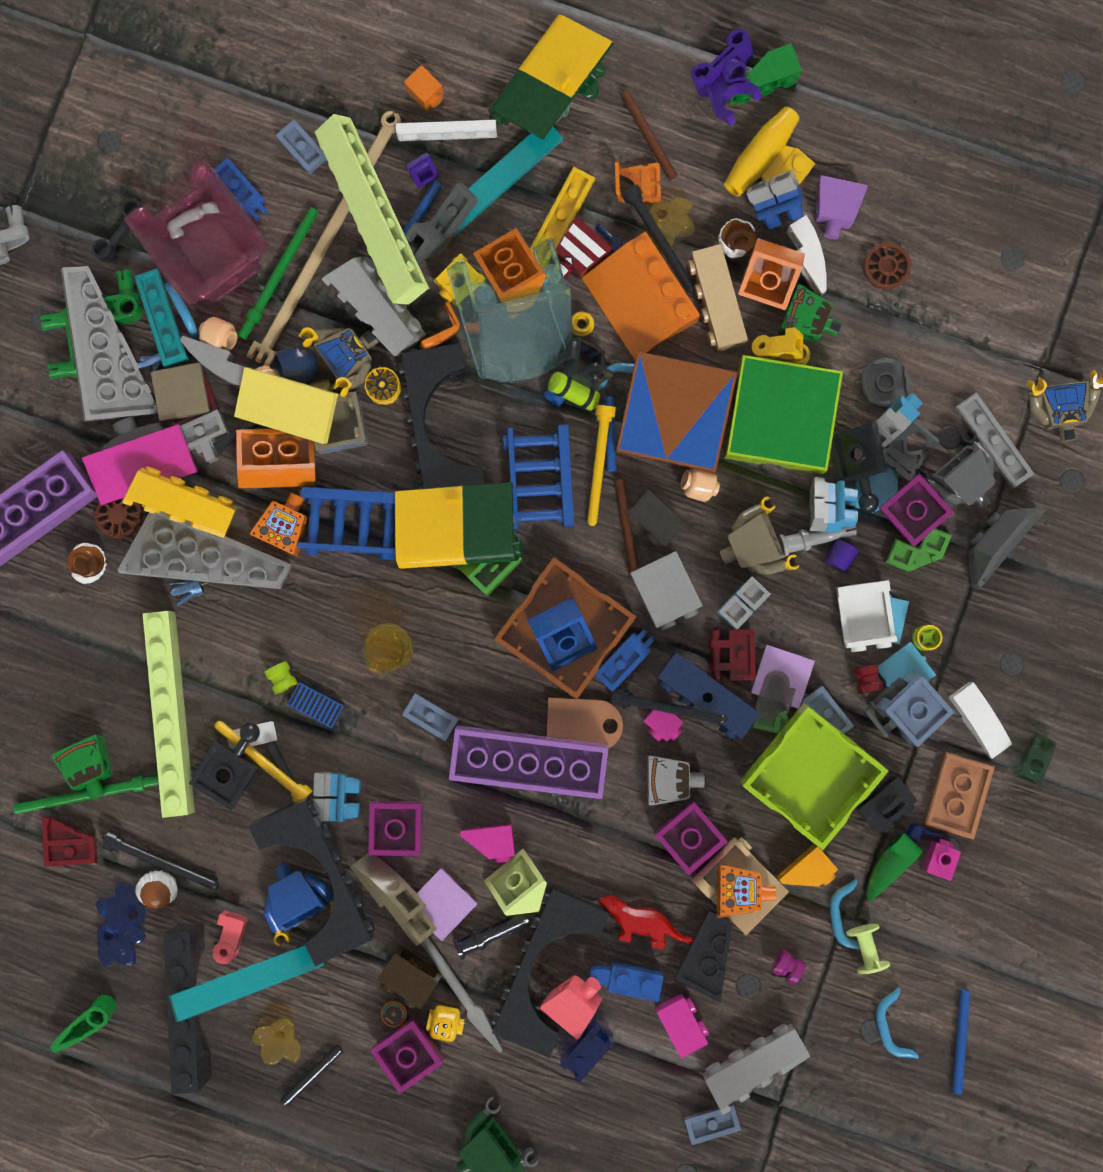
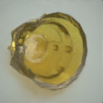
M385 623L379 624L367 634L361 651L371 672L388 674L398 667H407L412 660L414 648L412 639L406 630L399 625Z

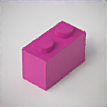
M680 993L655 1007L680 1058L708 1044L705 1036L709 1035V1032L703 1021L697 1022L693 1015L697 1010L690 997L685 999L683 994Z

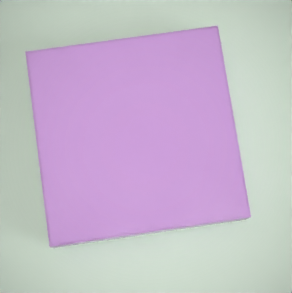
M766 645L756 673V680L753 682L750 693L799 709L815 661Z
M442 867L417 892V895L426 905L423 908L424 912L437 928L433 933L441 941L478 904Z

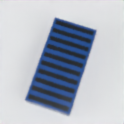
M301 682L298 683L287 704L330 728L334 727L344 708V705Z

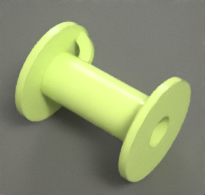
M879 924L862 925L846 932L847 936H857L865 964L857 969L858 974L875 973L890 966L889 961L879 960L872 932L879 929Z

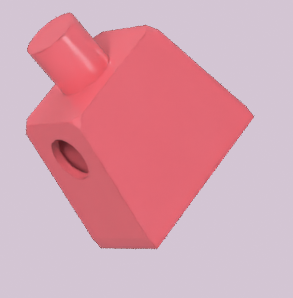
M573 975L547 994L540 1009L578 1040L602 1001L601 995L597 993L601 989V985L593 977L588 978L584 982L578 976Z

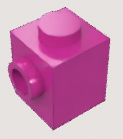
M651 710L643 720L650 727L648 733L658 741L662 738L665 741H668L670 738L674 741L683 731V728L680 727L683 721L675 714Z
M940 839L939 843L930 841L921 869L951 881L961 852L954 849V843Z

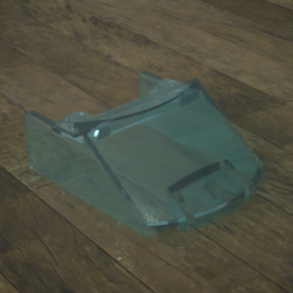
M552 238L544 240L533 248L536 260L546 274L541 287V293L498 304L495 293L490 285L486 283H471L464 260L456 262L447 269L479 378L499 381L501 383L521 382L543 375L564 361L566 345L572 340L571 285L566 286Z

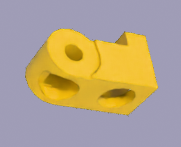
M795 327L786 328L785 335L768 337L761 335L753 341L752 351L759 358L776 361L803 359L804 335Z

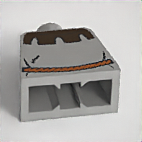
M647 755L648 805L690 799V788H704V772H690L688 761Z

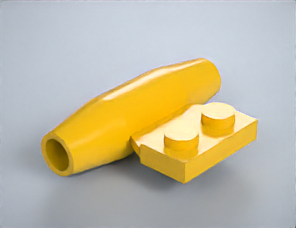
M789 107L782 108L759 130L738 157L724 183V187L732 195L739 197L760 177L762 181L769 178L772 180V177L793 169L800 184L813 168L815 163L798 148L786 146L800 119L793 109Z

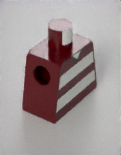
M576 217L555 249V257L560 263L552 272L561 281H564L571 272L582 279L583 276L612 255V247L582 220Z

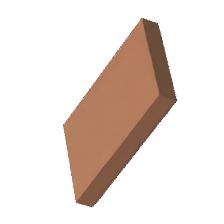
M944 751L923 824L974 840L995 766Z

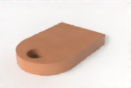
M548 697L547 737L608 744V748L615 745L621 737L623 730L622 717L612 704L602 700ZM614 719L617 722L618 727L614 733H606L603 730L605 720Z

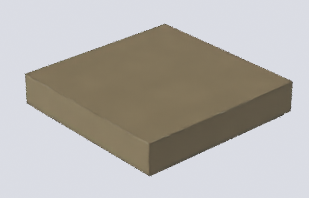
M200 362L151 372L160 422L211 413L203 367Z

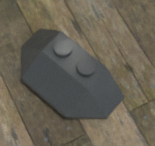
M1044 508L1005 510L999 514L995 512L986 521L988 527L983 533L979 531L970 540L972 546L967 550L971 587L977 589L985 584L1026 533L1046 511Z

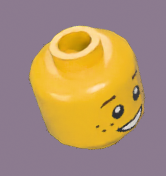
M438 1005L434 1010H430L426 1031H430L432 1039L453 1042L457 1034L462 1035L465 1019H460L459 1009Z

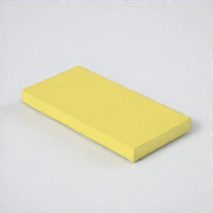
M244 367L234 417L327 444L338 394Z

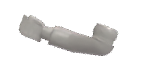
M213 201L202 204L201 208L199 206L171 220L167 225L170 237L175 239L183 236L184 232L181 226L200 220L205 214L219 213L216 203Z

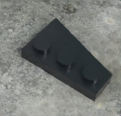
M709 909L675 976V980L721 1003L732 929L731 920L725 917L717 918V913Z

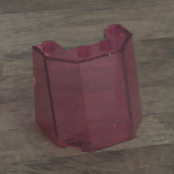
M205 159L195 165L189 174V180L194 185V188L183 194L177 201L164 208L155 217L149 209L138 208L124 218L165 278L188 305L197 304L199 300L209 299L210 302H218L259 272L261 267L259 260L262 254L267 253L270 246L251 218ZM213 201L216 203L219 213L205 214L200 220L181 226L184 232L183 236L175 239L170 237L167 225L171 220L185 211L198 206L201 208L202 204Z

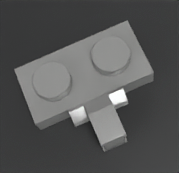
M215 410L180 426L190 451L196 449L198 454L203 452L206 462L213 463L220 460L213 443L227 435L229 431L219 410Z

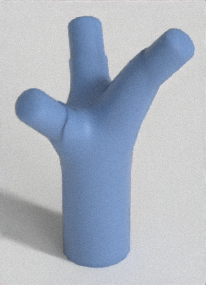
M159 353L147 357L141 356L140 360L143 362L138 363V367L142 368L153 365L152 372L158 371L162 363Z

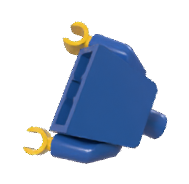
M288 864L281 865L274 870L278 882L268 887L269 895L266 897L264 917L271 931L276 933L274 943L277 946L281 945L280 935L284 936L289 943L291 939L289 929L327 909L328 903L332 911L334 901L333 891L323 880L313 874H304L300 870L292 873Z

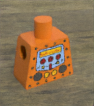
M290 493L285 505L275 501L271 502L252 529L250 535L298 556L300 548L297 545L298 542L302 543L308 523V517L298 512L304 498Z
M720 865L717 868V918L757 913L762 910V901L775 902L776 887L762 885L761 873Z

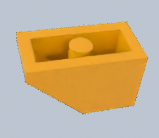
M813 844L778 874L776 878L782 884L819 887L822 884L824 886L829 884L836 877L834 873L838 869L823 851Z

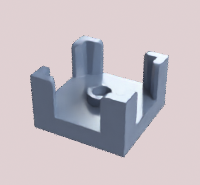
M911 671L903 678L904 682L909 684L892 700L884 697L875 707L884 716L890 718L901 730L899 734L906 742L919 747L955 712L922 675Z

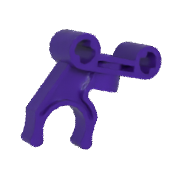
M743 29L734 30L728 35V47L710 64H698L691 71V77L697 93L701 97L710 98L716 118L725 121L729 126L734 125L736 122L733 111L724 108L730 98L738 94H748L755 101L762 98L760 87L750 82L747 78H743L746 64L754 56L748 32Z

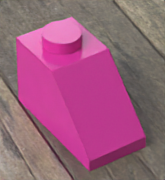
M512 823L465 828L460 831V835L464 840L488 859H495L496 863L510 861V857L515 856Z

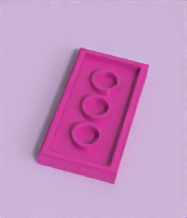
M180 424L82 457L101 505L125 497L137 471L141 468L146 469L147 466L161 471V476L169 479L171 476L181 478L198 471Z

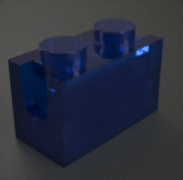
M593 1020L583 1031L580 1038L576 1039L562 1055L560 1066L571 1070L575 1075V1079L580 1083L613 1046V1036Z

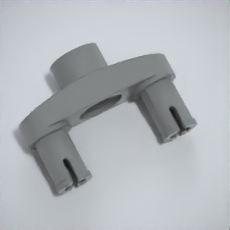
M18 205L12 206L13 211H11L10 206L5 209L9 228L0 230V265L9 262V250L17 248L29 240L28 228L24 225L22 207Z

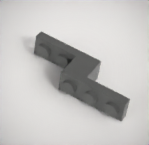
M463 183L455 185L430 222L413 223L405 235L418 265L422 259L439 258L479 201Z

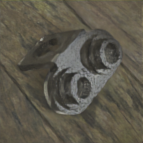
M771 671L764 678L755 704V710L760 713L759 717L762 719L773 720L778 717L780 712H789L796 689L789 688V678L782 671Z

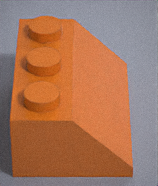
M517 228L473 253L510 318L533 306L544 283L546 274Z
M276 429L236 430L239 488L315 486L314 442L312 440Z

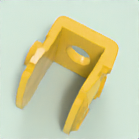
M461 253L451 259L453 262L437 278H434L433 282L440 290V296L446 302H452L464 311L466 307L463 302L477 288L483 292L486 290L485 280L487 278L481 272L478 273ZM459 272L464 273L468 278L467 284L462 287L455 285L453 282L454 275Z

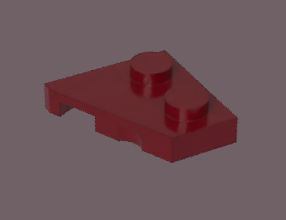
M49 816L42 817L44 867L98 862L96 836Z

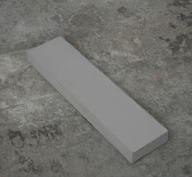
M977 392L954 407L969 430L976 432V440L981 442L992 454L994 465L1011 489L1034 475V472Z

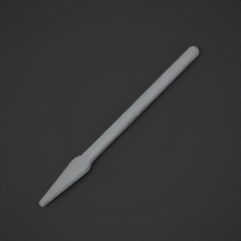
M429 937L420 944L467 1010L468 1019L498 1052H502L503 1048L497 1036L492 1034L493 1028L484 1010L480 1006L475 1005Z

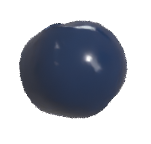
M297 347L282 349L274 353L275 366L280 377L310 385L316 379L319 372V362L311 350Z

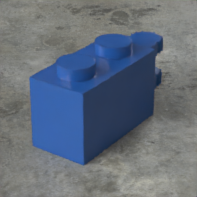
M616 961L611 962V967L595 964L590 970L591 977L597 979L600 985L607 986L608 992L659 1002L664 977L661 970Z

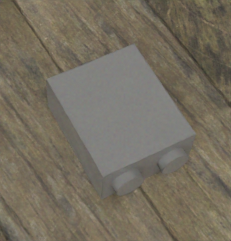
M676 551L629 574L655 628L661 626L662 630L676 625L675 619L684 616L686 620L699 613L697 609L702 607V603Z

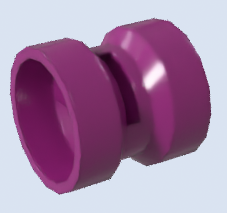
M783 949L776 957L771 967V972L778 976H785L787 982L795 985L805 971L806 962L801 959L795 960L792 958L791 953Z

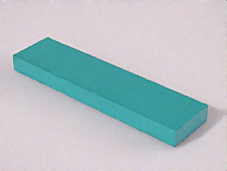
M155 268L134 276L163 366L167 368L189 360L185 346L181 342V334L160 270Z

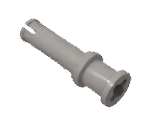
M842 526L840 533L808 532L802 529L796 534L788 536L778 535V540L785 556H789V553L799 550L809 551L811 546L855 536L856 530H853V528H856V526Z

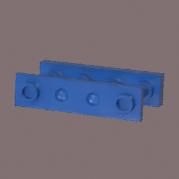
M558 425V432H553V435L514 437L513 428H508V435H503L504 450H509L510 479L513 483L514 531H519V522L558 520L559 522H564V528H573L574 515L568 425ZM543 445L559 447L560 457H555V460L515 462L514 447ZM543 470L561 472V482H556V485L516 487V472ZM543 495L562 497L563 507H558V510L518 512L517 497Z
M302 487L301 497L308 500V504H310L307 543L298 542L297 545L298 548L304 550V554L319 555V551L377 554L380 555L379 559H395L396 549H393L395 493ZM323 501L333 502V506H335L332 545L317 544L320 505H323ZM348 503H358L360 508L358 546L343 545L345 507H348ZM373 504L383 505V509H385L383 548L368 547L370 509L373 508Z

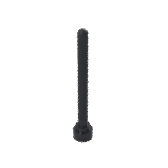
M638 184L631 187L621 195L626 204L635 207L686 291L689 293L694 292L693 281L642 200L644 198L641 188Z
M617 687L612 695V705L621 709L632 705L718 724H725L727 722L725 714L634 696L632 692L625 688Z
M110 829L104 838L101 848L109 852L113 850L116 852L119 850L211 890H216L219 887L217 880L124 841L120 833Z

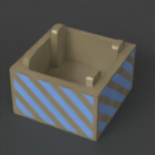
M356 391L347 393L345 397L338 395L328 443L322 444L314 441L315 449L320 455L369 445L360 397Z

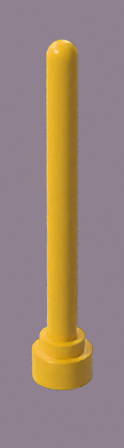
M596 405L595 410L599 427L587 523L590 526H595L598 519L609 422H612V417H615L616 407Z
M217 721L215 723V729L236 746L241 737L224 722ZM250 744L248 745L244 753L291 792L290 795L293 797L292 801L296 802L307 796L311 798L313 795L312 789L307 785L296 784Z

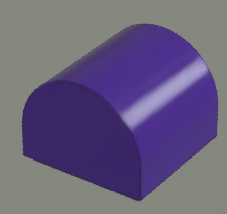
M427 152L405 165L418 189L439 177L435 165Z
M837 539L834 541L823 562L846 574L859 551L852 545Z

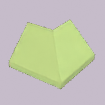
M524 849L484 880L506 916L539 912L547 882Z

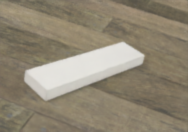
M496 120L396 123V133L399 141L497 137Z

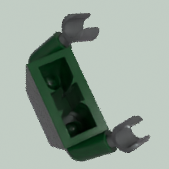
M493 1096L486 1100V1108L483 1111L480 1110L465 1128L461 1139L463 1147L459 1151V1156L462 1159L457 1162L459 1172H523L525 1166L534 1167L538 1164V1157L527 1160V1157L534 1152L533 1148H526L521 1156L495 1118L491 1117L489 1119L488 1116L490 1114L499 1112L501 1104L494 1110L488 1107L489 1102L494 1099Z

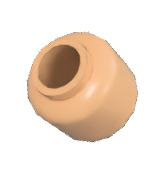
M208 318L199 327L200 342L227 351L231 350L237 342V333L233 324L220 318Z
M691 468L684 472L680 487L683 489L685 496L706 502L712 496L717 495L720 483L717 482L716 473Z

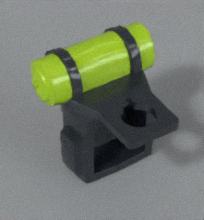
M577 337L566 345L564 369L562 373L555 372L551 376L547 389L556 396L562 397L582 409L585 408L592 411L596 408L600 399V393L597 391V388L601 383L613 377L614 372L605 368L606 358L604 350L591 342Z

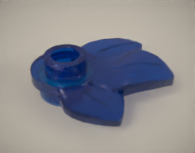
M117 883L115 897L101 899L95 904L100 915L107 919L103 924L102 931L109 934H119L127 927H137L146 918L145 907L138 902L134 888L125 883ZM130 911H137L138 916L135 919L128 917Z
M110 921L102 924L97 932V939L100 943L98 949L99 960L107 968L115 960L122 965H134L136 963V952L133 944L143 940L146 937L145 933L132 923L119 925L116 922ZM107 931H111L113 933L112 939H108L106 937Z

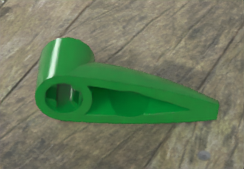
M905 832L899 834L890 843L888 849L874 868L866 895L871 902L916 861L923 852Z
M109 995L99 996L88 1010L74 1020L56 1038L49 1048L56 1053L97 1032L107 1024L117 1009L116 1001Z

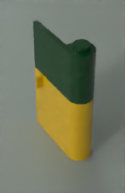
M558 15L488 109L490 120H496V125L498 126L502 124L507 126L512 122L544 140L614 45L613 41L563 15Z
M513 483L395 491V548L398 567L402 569L518 561L520 556L523 555L524 547L522 540H519L514 535Z

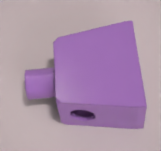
M821 175L816 186L815 221L826 225L824 237L838 239L841 228L850 229L857 216L868 185Z

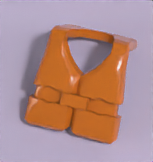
M615 162V183L618 201L625 203L621 196V176L630 179L635 185H639L643 192V203L657 204L661 202L659 163L621 169L620 163Z
M449 301L445 302L443 308L453 327L421 341L419 346L421 350L440 346L457 333L460 322Z

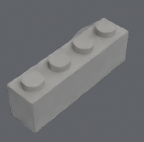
M368 256L355 257L322 278L327 286L332 283L340 292L337 296L343 303L346 301L351 303L357 310L355 315L361 322L373 327L372 333L394 356L409 352L426 336L420 322L410 314L406 304L392 303L389 299L383 281L377 273V268L373 260L368 258Z
M782 1024L776 1027L772 1035L766 1038L759 1037L751 1042V1047L744 1051L741 1049L736 1050L728 1056V1060L721 1064L719 1062L713 1063L706 1068L707 1072L703 1073L704 1079L723 1115L731 1110L728 1106L729 1104L738 1100L742 1103L750 1097L749 1094L753 1088L766 1087L774 1080V1074L778 1072L779 1075H784L810 1057L792 1024Z

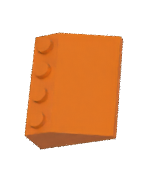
M646 231L623 245L582 277V281L634 361H636L638 351L643 353L653 351L697 323L700 317L699 312Z

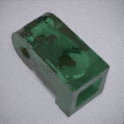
M1035 732L1027 744L1026 751H1024L1019 765L1015 766L1012 774L1031 784L1042 783L1055 751L1056 742Z

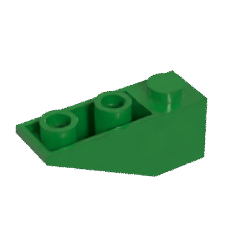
M790 43L767 52L746 75L745 78L760 87L762 96L772 93L775 88L781 86L788 88L797 83L802 69L792 44ZM738 94L730 98L728 103L729 105L735 103L741 105L748 102L751 96L748 94Z

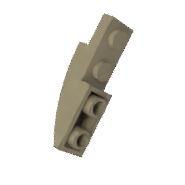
M367 853L350 866L379 907L386 906L415 946L422 943L437 930L423 910L426 906L409 884L379 857L368 855Z

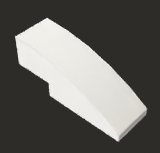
M807 215L791 224L786 233L797 251L805 253L800 273L813 293L822 297L826 292L825 260L815 229Z
M968 682L948 697L961 714L963 722L990 759H993L1012 745L999 719L974 682Z

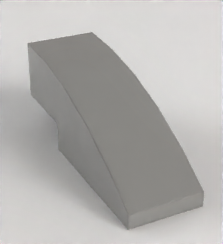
M185 336L181 337V342L203 366L220 379L240 388L244 366L233 363L235 356L230 351Z

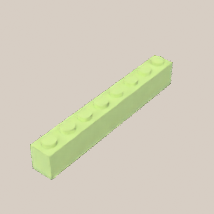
M333 114L315 131L319 146L327 158L329 168L337 180L339 190L343 193L348 204V210L353 215L358 232L363 237L367 251L373 259L389 299L392 303L409 305L429 287L351 118Z
M172 611L143 613L162 818L189 815L194 813L195 809L192 785L189 784L192 778L176 614Z

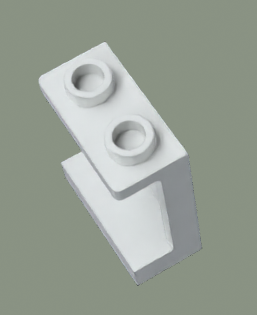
M889 580L836 587L844 647L851 648V652L864 651L867 645L876 644L877 649L892 647L891 642L897 641L889 591H891Z

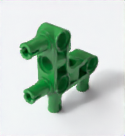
M123 270V273L117 271L115 274L117 276L119 293L103 297L109 311H111L115 323L120 326L139 321L143 316L144 309L140 304L139 295L134 291L132 271ZM128 304H134L133 310L130 313H125V307ZM64 308L59 313L41 315L40 320L44 321L41 322V326L44 331L66 327L70 351L69 361L48 364V369H51V371H48L52 380L67 376L77 378L67 308Z

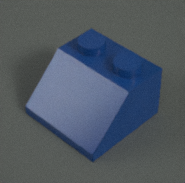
M573 597L527 620L552 671L598 649Z

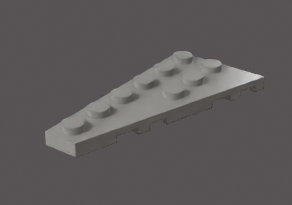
M89 267L61 268L84 421L158 414L157 405L151 395V390L148 384L145 383L138 364L124 336L119 331Z
M161 511V513L155 512L154 514L149 512L118 568V572L121 574L281 589L291 570V564L226 536L222 538L190 526L191 521L186 520L185 523L170 520L166 513Z

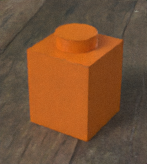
M422 65L404 81L406 92L426 112L431 107H437L443 100L444 92L442 85Z

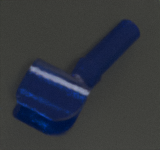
M600 224L595 227L596 230L610 241L609 245L612 247V253L623 246L620 237L613 236Z
M911 824L906 833L918 841L921 840L923 834L928 837L944 839V833L931 831L917 824Z

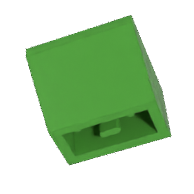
M520 557L518 561L455 566L488 596L522 562V558Z

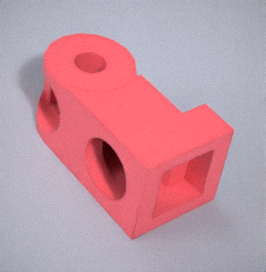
M226 910L219 915L217 925L223 926L219 942L212 951L216 962L227 964L237 956L249 917Z

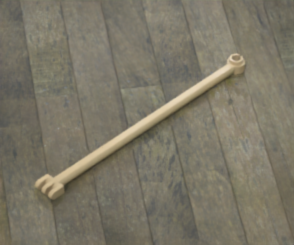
M387 111L383 114L381 118L382 127L367 152L373 167L392 133H396V123H402L399 114L394 113V111ZM389 117L395 118L393 123H387ZM344 196L262 343L253 342L247 353L248 358L253 359L258 351L259 353L255 361L261 364L265 356H267L264 366H272L274 353H276L272 349L349 212Z

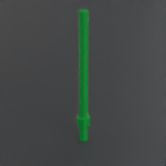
M310 207L256 303L246 313V320L237 334L240 338L246 340L254 325L260 322L263 316L261 314L319 213L315 208Z
M158 775L150 777L138 776L133 777L131 781L102 786L105 792L103 796L128 791H145L147 787L159 785ZM87 790L14 804L15 814H21L89 800L90 797Z

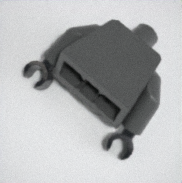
M968 430L967 435L971 440H966L963 435L959 437V443L965 448L932 475L934 480L931 481L929 479V473L925 470H920L919 473L925 476L926 482L945 502L954 505L962 503L968 506L975 503L979 509H982L991 502L986 492L995 484L993 477L994 459L984 445L976 441V432Z

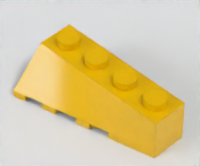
M149 466L146 469L141 468L137 471L122 503L132 506L134 501L142 504L141 506L144 507V511L153 514L155 512L161 513L162 511L166 513L170 520L185 523L188 520L191 521L190 526L222 538L225 537L237 509V506L233 505L231 499L223 496L216 498L208 495L209 491L202 487L195 486L191 488L184 485V480L171 476L170 479L160 475L161 471Z

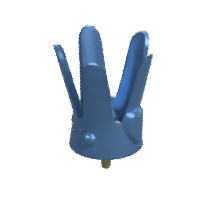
M185 580L168 582V584H179L173 586V590L170 592L173 596L189 592L178 600L176 606L179 607L193 597L205 594L203 585L208 584V582L201 583V581Z

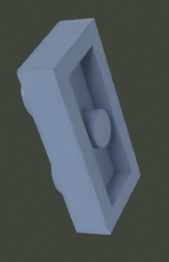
M295 120L291 121L275 135L309 175L327 160L324 152Z
M822 685L802 700L803 703L805 702L842 733L845 734L854 727Z
M416 693L402 716L444 741L447 740L459 720Z
M733 1102L728 1105L731 1110L724 1115L719 1107L684 1117L692 1145L741 1131Z

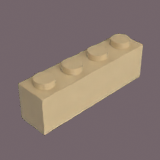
M721 244L693 251L687 264L690 275H695L697 282L694 285L697 299L702 300L704 308H701V316L703 322H708L710 332H707L710 346L715 347L716 353L744 346L748 338Z

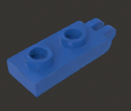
M229 158L225 159L209 173L246 217L251 215L256 221H259L261 218L255 212L256 209H259L264 215L268 213L262 205L266 201Z
M643 629L638 636L633 633L596 672L595 676L612 692L652 651L649 645L655 638L651 636L646 642L641 640L648 633L646 629Z

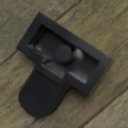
M891 776L864 801L858 804L855 809L874 832L886 833L894 827L895 820L901 816H907L914 810L915 807L913 805L918 800L899 777Z

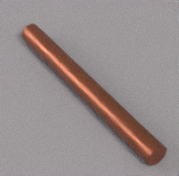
M629 90L623 92L620 95L667 178L669 181L678 176Z
M619 479L615 480L629 572L631 573L638 570L639 565L625 480Z

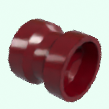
M878 664L853 669L854 676L858 678V694L884 689L882 681L878 678L880 671Z

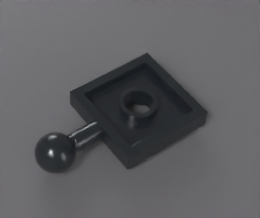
M869 423L833 434L831 444L839 481L849 483L859 480L862 496L859 498L858 504L860 509L866 513L874 512L879 506L877 496L871 493L869 477L887 472L877 423ZM857 447L862 451L860 460H857L854 455Z
M254 723L244 724L240 729L241 739L234 750L219 740L214 741L189 784L232 811L260 767L242 756L249 743H253L259 738V727ZM220 769L229 771V781L225 782L219 778L218 772Z

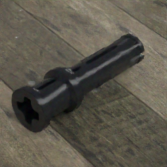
M526 913L516 914L484 929L475 928L472 930V933L458 939L455 937L453 938V943L460 959L463 960L466 955L479 949L481 951L485 950L487 944L530 926V922Z

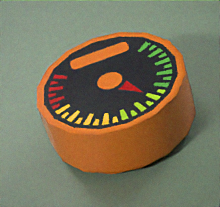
M399 1000L388 1001L381 1011L383 1022L390 1027L400 1026L407 1016V1008Z

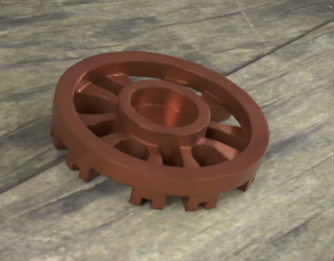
M895 243L876 245L869 251L864 261L865 277H867L872 286L882 290L895 289L901 286L911 272V260L904 248ZM881 248H882L884 257H882L881 254H880V252H879V249H881ZM888 248L896 249L894 256L888 255ZM872 254L878 258V262L870 260ZM899 254H902L903 258L897 261L895 258ZM906 263V270L899 269L898 264ZM869 266H877V269H869ZM895 272L899 273L900 275L903 276V278L901 279L900 277H898V276H897L896 274H894V273H895ZM872 273H878L879 278L875 280L871 275ZM882 276L886 277L884 284L880 283ZM889 277H893L896 283L889 285Z
M123 497L119 504H116V500L112 501L113 506L110 507L108 503L101 505L98 501L99 504L94 512L97 527L106 536L115 539L132 535L142 522L143 512L139 503L133 501L132 506L126 505L124 507V503H122ZM136 505L137 512L129 513L128 510ZM103 506L108 509L106 513H101ZM108 517V519L100 521V518ZM129 517L137 518L136 522L130 521ZM112 523L109 531L103 528L106 524ZM128 523L132 528L124 532L123 525ZM116 525L118 526V534H115Z

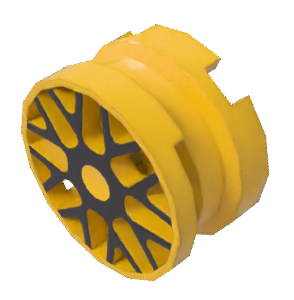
M379 367L373 369L367 375L365 390L373 402L379 405H389L398 399L401 392V383L393 370Z

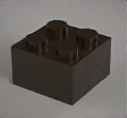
M400 945L377 980L381 982L380 986L391 994L396 992L402 996L401 1000L411 1008L416 1006L421 1009L437 986L442 974Z

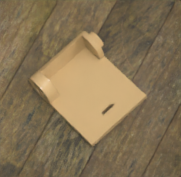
M733 837L691 881L716 906L717 868L720 865L761 873L762 885L775 886V902L762 901V910L757 913L728 917L747 935L789 891L749 852L752 847L742 837L739 840Z

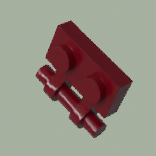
M754 629L728 630V640H721V630H711V640L708 641V648H711L709 671H712V679L722 681V671L729 670V681L756 680ZM721 648H728L729 663H721Z

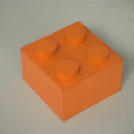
M757 238L744 272L738 295L786 310L802 270L805 253Z

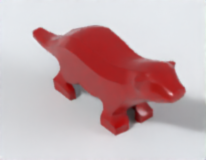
M612 895L602 897L598 901L602 907L614 916L623 931L618 935L620 941L631 943L633 932L644 936L649 935L653 938L650 942L651 947L664 950L666 946L665 934L686 943L694 941L692 937L682 935L676 931L669 919L657 909L632 907Z

